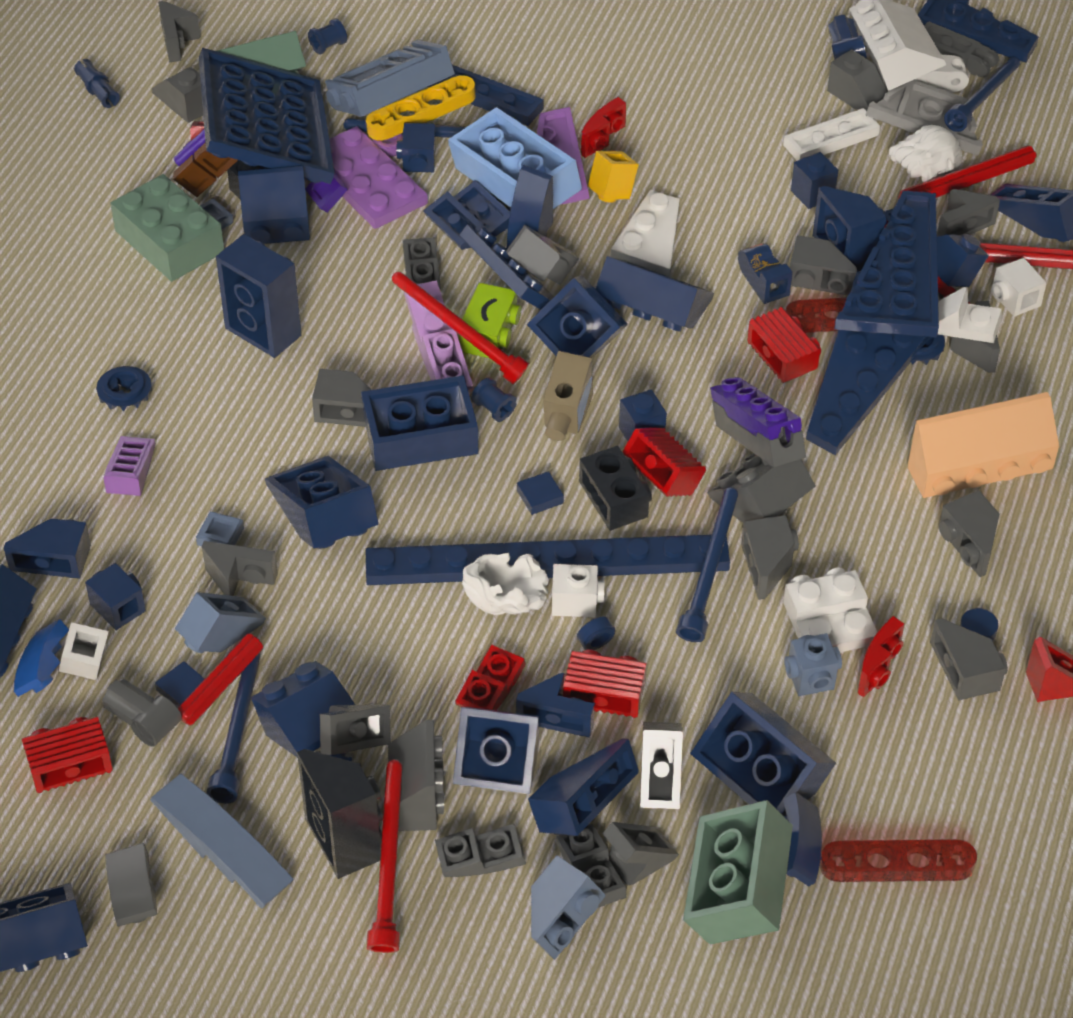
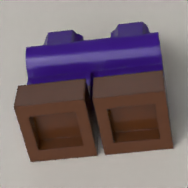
M203 130L192 141L190 140L174 157V161L179 167L173 172V180L195 197H198L216 181V176L219 178L238 160L229 157L219 158L207 152L205 130Z

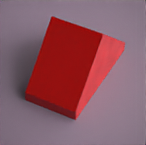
M1038 637L1034 640L1026 669L1036 701L1042 702L1073 697V655L1043 637Z

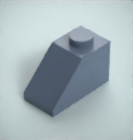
M197 592L175 627V630L185 638L184 643L191 650L197 653H204V651L221 653L242 639L246 634L261 626L266 618L244 597Z

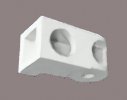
M942 55L946 63L945 66L915 79L940 89L944 88L948 92H959L969 83L963 59L952 55Z

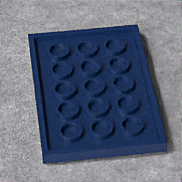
M202 47L199 56L206 151L219 158L229 157L241 160L245 164L255 167L260 165L272 169L303 166L305 179L314 183L324 182L331 184L335 172L320 80Z

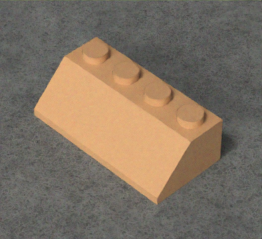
M1044 392L916 420L907 468L922 497L945 495L953 491L977 488L984 484L1002 480L1008 481L1015 477L1043 473L1053 469L1059 442L1049 393Z

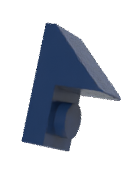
M559 673L518 693L516 713L539 716V727L590 738L594 726L595 703L586 702L575 697H563L564 673Z

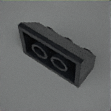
M307 749L298 751L297 757L305 820L337 879L379 862L381 858L380 844L382 843V831L378 822L382 821L383 817L377 804V799L381 798V793L374 777H366L359 763Z

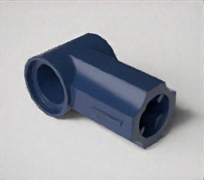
M845 15L835 16L833 21L828 24L834 60L851 49L867 59L862 35L858 36L853 19L847 18Z

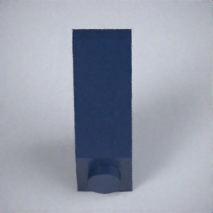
M1004 184L990 194L1000 200L999 212L1039 236L1057 239L1060 242L1073 239V190Z
M622 738L553 775L528 798L539 833L578 836L639 773L629 739Z

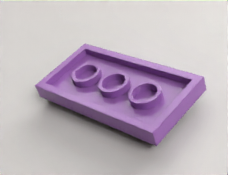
M357 126L329 139L334 172L348 189L342 197L374 229L428 204L427 193Z

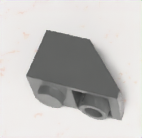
M797 235L790 263V269L793 272L791 286L849 295L857 273V267L829 240Z
M977 490L943 505L939 530L942 537L950 542L960 553L963 562L967 566H971L979 577H982L987 572L1000 513Z

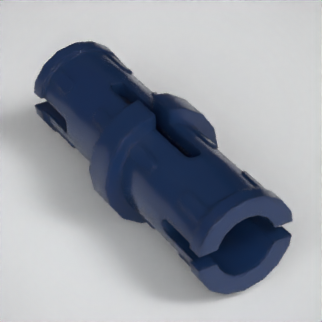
M82 59L87 67H84L79 60L75 64L74 72L85 83L86 90L91 95H95L103 107L112 108L107 99L110 100L113 106H116L120 100V95L109 84L108 77L103 72L98 71L89 59Z

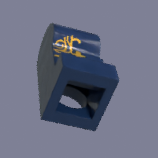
M766 243L739 251L738 263L741 272L763 304L790 296L793 272L787 264L781 265L774 258L770 247ZM772 283L779 287L776 291L770 292Z

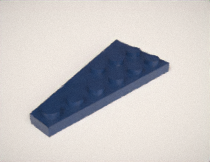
M902 192L891 213L886 228H883L876 247H873L857 278V283L852 293H849L842 312H839L835 320L834 329L937 337L939 312L936 193Z
M857 271V273H856V276H855V279H854V282H853V285H852L851 293H852V291H853V289H854V287H855V285H856V283H857V278H858V276H859V274H860L859 271ZM838 330L807 430L806 440L836 456L914 359L920 348L931 337Z

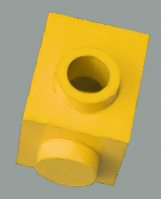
M596 151L588 187L598 195L600 200L614 203L617 199H630L639 164L623 151Z

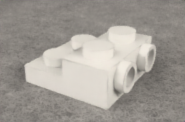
M834 568L829 570L825 576L810 579L808 575H799L793 578L789 584L785 585L783 603L798 638L805 635L815 636L827 633L832 647H838L840 652L868 647L877 634V630L866 608L868 597L856 570L845 572L843 568Z

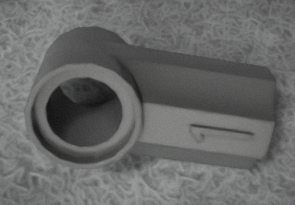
M116 679L107 687V692L102 699L105 709L128 723L135 735L151 747L156 746L182 720L180 711L169 699L163 696H157L154 699L125 679L121 681Z

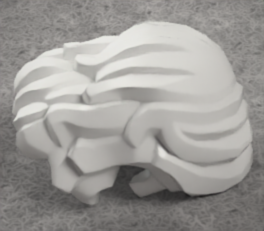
M936 125L922 126L914 134L909 135L905 141H899L897 145L889 149L891 160H897L899 164L901 163L904 168H907V173L910 174L911 178L922 176V182L936 178L937 173L940 177L956 171L962 159L961 147L954 134L946 128Z
M509 553L500 555L485 554L463 569L462 585L467 596L479 609L493 615L504 613L516 615L518 613L530 612V609L539 610L546 601L547 597L545 595L549 592L546 588L549 581L545 570L540 568L539 562L530 554L518 557L512 566L508 564L510 560Z

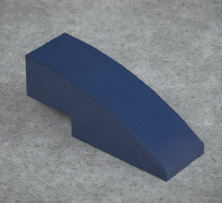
M525 165L520 169L510 211L506 249L509 248L524 225L547 237V231L553 224L552 175Z

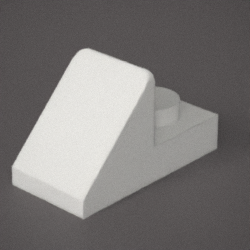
M963 287L938 301L939 335L994 343L1002 319V309L968 304L967 287Z

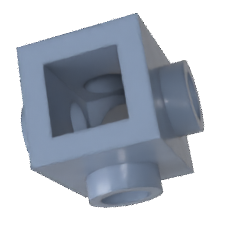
M827 633L815 636L805 635L791 640L789 656L784 658V665L788 678L793 681L798 697L835 689L838 669L842 668V658L838 647H832Z

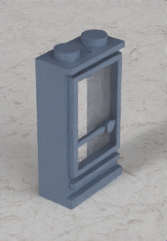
M415 40L411 42L413 47L406 45L403 47V50L397 49L333 78V80H326L325 83L328 89L326 91L327 100L334 110L360 117L454 75L447 47L442 44Z

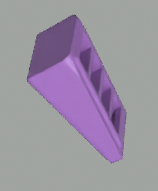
M120 436L103 478L106 493L142 495L156 444L155 439ZM125 455H137V456H140V457L125 456Z

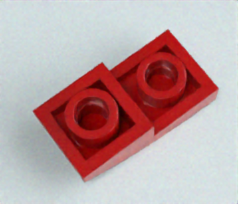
M620 97L601 107L585 124L581 136V156L584 158L608 147L609 135L625 127L626 102Z
M892 616L882 626L867 649L858 688V694L862 697L866 696L874 688L880 689L888 681L891 675L889 670L891 659L903 647L902 635L905 624L895 616Z
M491 644L478 670L471 671L455 700V704L460 707L465 706L497 711L526 666L525 658Z

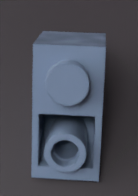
M558 855L555 856L531 886V938L554 960L570 944L574 935L589 916L597 910L598 905L606 896L589 876Z

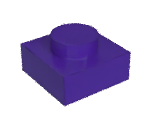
M336 173L331 184L311 182L305 188L319 209L327 213L348 190Z

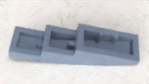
M180 773L151 797V802L202 858L207 855L231 883L237 881L261 909L293 882L294 879L238 821L183 774Z

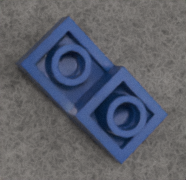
M61 619L36 632L26 646L20 658L14 680V692L18 697L32 689L37 693L53 680L50 674L61 663L54 654L61 649L62 645L59 641L69 631Z

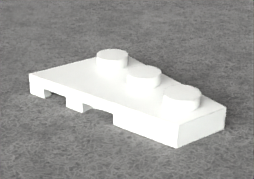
M650 190L612 246L610 257L624 260L670 277L680 199Z

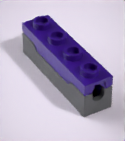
M739 377L727 378L721 382L722 384L710 387L715 422L718 428L772 467L806 458L803 431L801 430V417Z

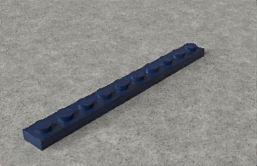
M712 534L365 548L366 585L462 582L463 569L469 564L474 563L477 558L485 554L500 555L505 553L510 555V560L508 561L510 566L514 565L518 557L522 555H533V558L539 562L540 568L545 570L548 578H553L554 564L598 566L597 576L701 572ZM727 536L716 571H729L730 569Z

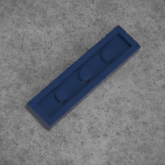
M452 65L454 75L428 86V88L459 75L468 76L474 80L476 98L470 103L471 105L487 111L497 107L526 126H529L544 109V99Z

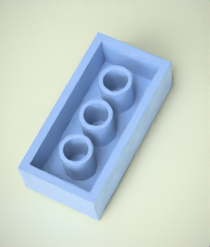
M497 107L448 139L455 168L471 180H476L488 192L510 207L512 206L519 172L523 165L553 176V209L582 190L575 159Z

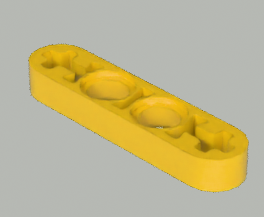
M459 75L371 112L366 117L368 136L377 141L387 140L403 133L404 123L424 124L472 103L476 98L474 80L468 76ZM430 100L442 101L441 103L436 105H431L427 103ZM406 111L415 112V114L411 116L400 115L402 112Z

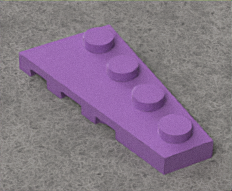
M570 107L540 113L537 135L576 160L582 190L560 205L590 199Z

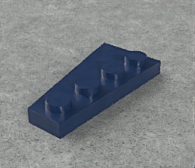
M927 0L918 14L923 25L930 21L976 40L981 45L989 47L998 54L1010 58L1017 57L1027 63L1037 47L1039 36L1008 20L1002 22L996 20L993 12L985 8L979 11L969 6V0Z
M466 225L460 236L521 299L541 310L554 298L537 279L532 277L523 266L506 253L507 249L495 243L497 238L482 227L477 231Z

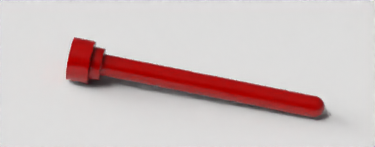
M395 272L392 275V282L498 364L500 366L499 370L504 373L502 377L512 385L526 371L530 363L521 356L517 358L513 354L508 356L402 272Z
M398 760L389 761L386 767L377 920L372 923V929L367 932V950L379 953L397 952L400 947V932L396 931L397 925L393 923L402 783V764Z

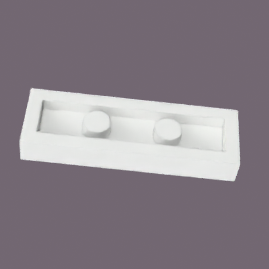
M862 108L785 135L783 146L798 161L818 152L825 155L879 136L880 125L873 118L866 116L867 111Z

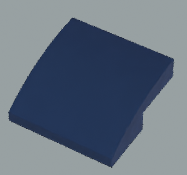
M476 180L454 197L447 191L423 210L424 214L461 250L471 248L460 236L466 225L477 231L482 227L494 236H497L508 229L510 211Z

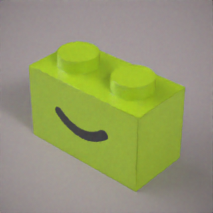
M478 283L462 320L502 350V348L509 346L512 334L511 327L519 323L522 308L520 305H517V294L513 290ZM458 334L463 353L489 358Z

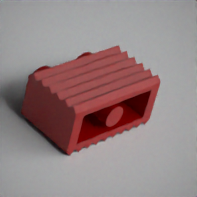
M780 306L778 310L774 309L767 314L763 313L761 317L757 316L749 321L748 344L752 346V349H755L759 357H762L763 362H766L770 370H773L774 375L777 374L778 379H781L782 383L818 369L821 354L820 344L815 337H809L803 331L801 322L796 316H790Z
M665 428L635 429L622 451L624 456L630 457L635 467L666 497L692 495L706 472V466H702L701 462H697V458H693L692 453H688V449H684L683 445H679V441H675L674 436L670 437V432H666Z
M595 650L571 651L563 686V697H575L586 702L595 703L594 711L609 712L611 715L616 713L618 716L624 715L625 717L631 716L636 718L639 714L647 663L640 662L632 656H621L620 658L603 656Z
M98 716L89 719L79 717L72 720L68 725L51 730L41 728L35 730L30 736L21 738L37 793H42L44 790L49 791L51 788L57 789L59 786L64 787L67 783L73 784L75 781L80 782L82 779L87 780L89 777L95 778L97 775H103L105 772L110 773L113 770Z

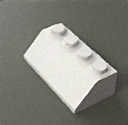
M861 0L856 6L849 8L859 36L862 35L865 48L888 91L946 65L914 8L890 0Z

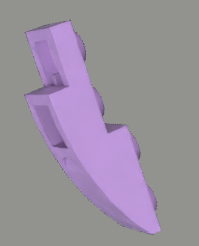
M437 280L417 284L444 305ZM404 292L413 321L412 330L430 379L437 380L464 375L467 389H473L471 377L456 332Z

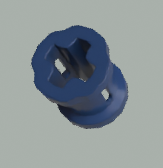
M334 18L329 21L328 25L322 28L310 29L308 40L313 50L321 55L327 48L337 43L339 45L347 43V33L341 21Z
M490 377L478 383L471 396L472 402L477 406L485 407L492 413V418L497 422H502L509 417L517 405V398L510 393H504L497 387L496 381Z

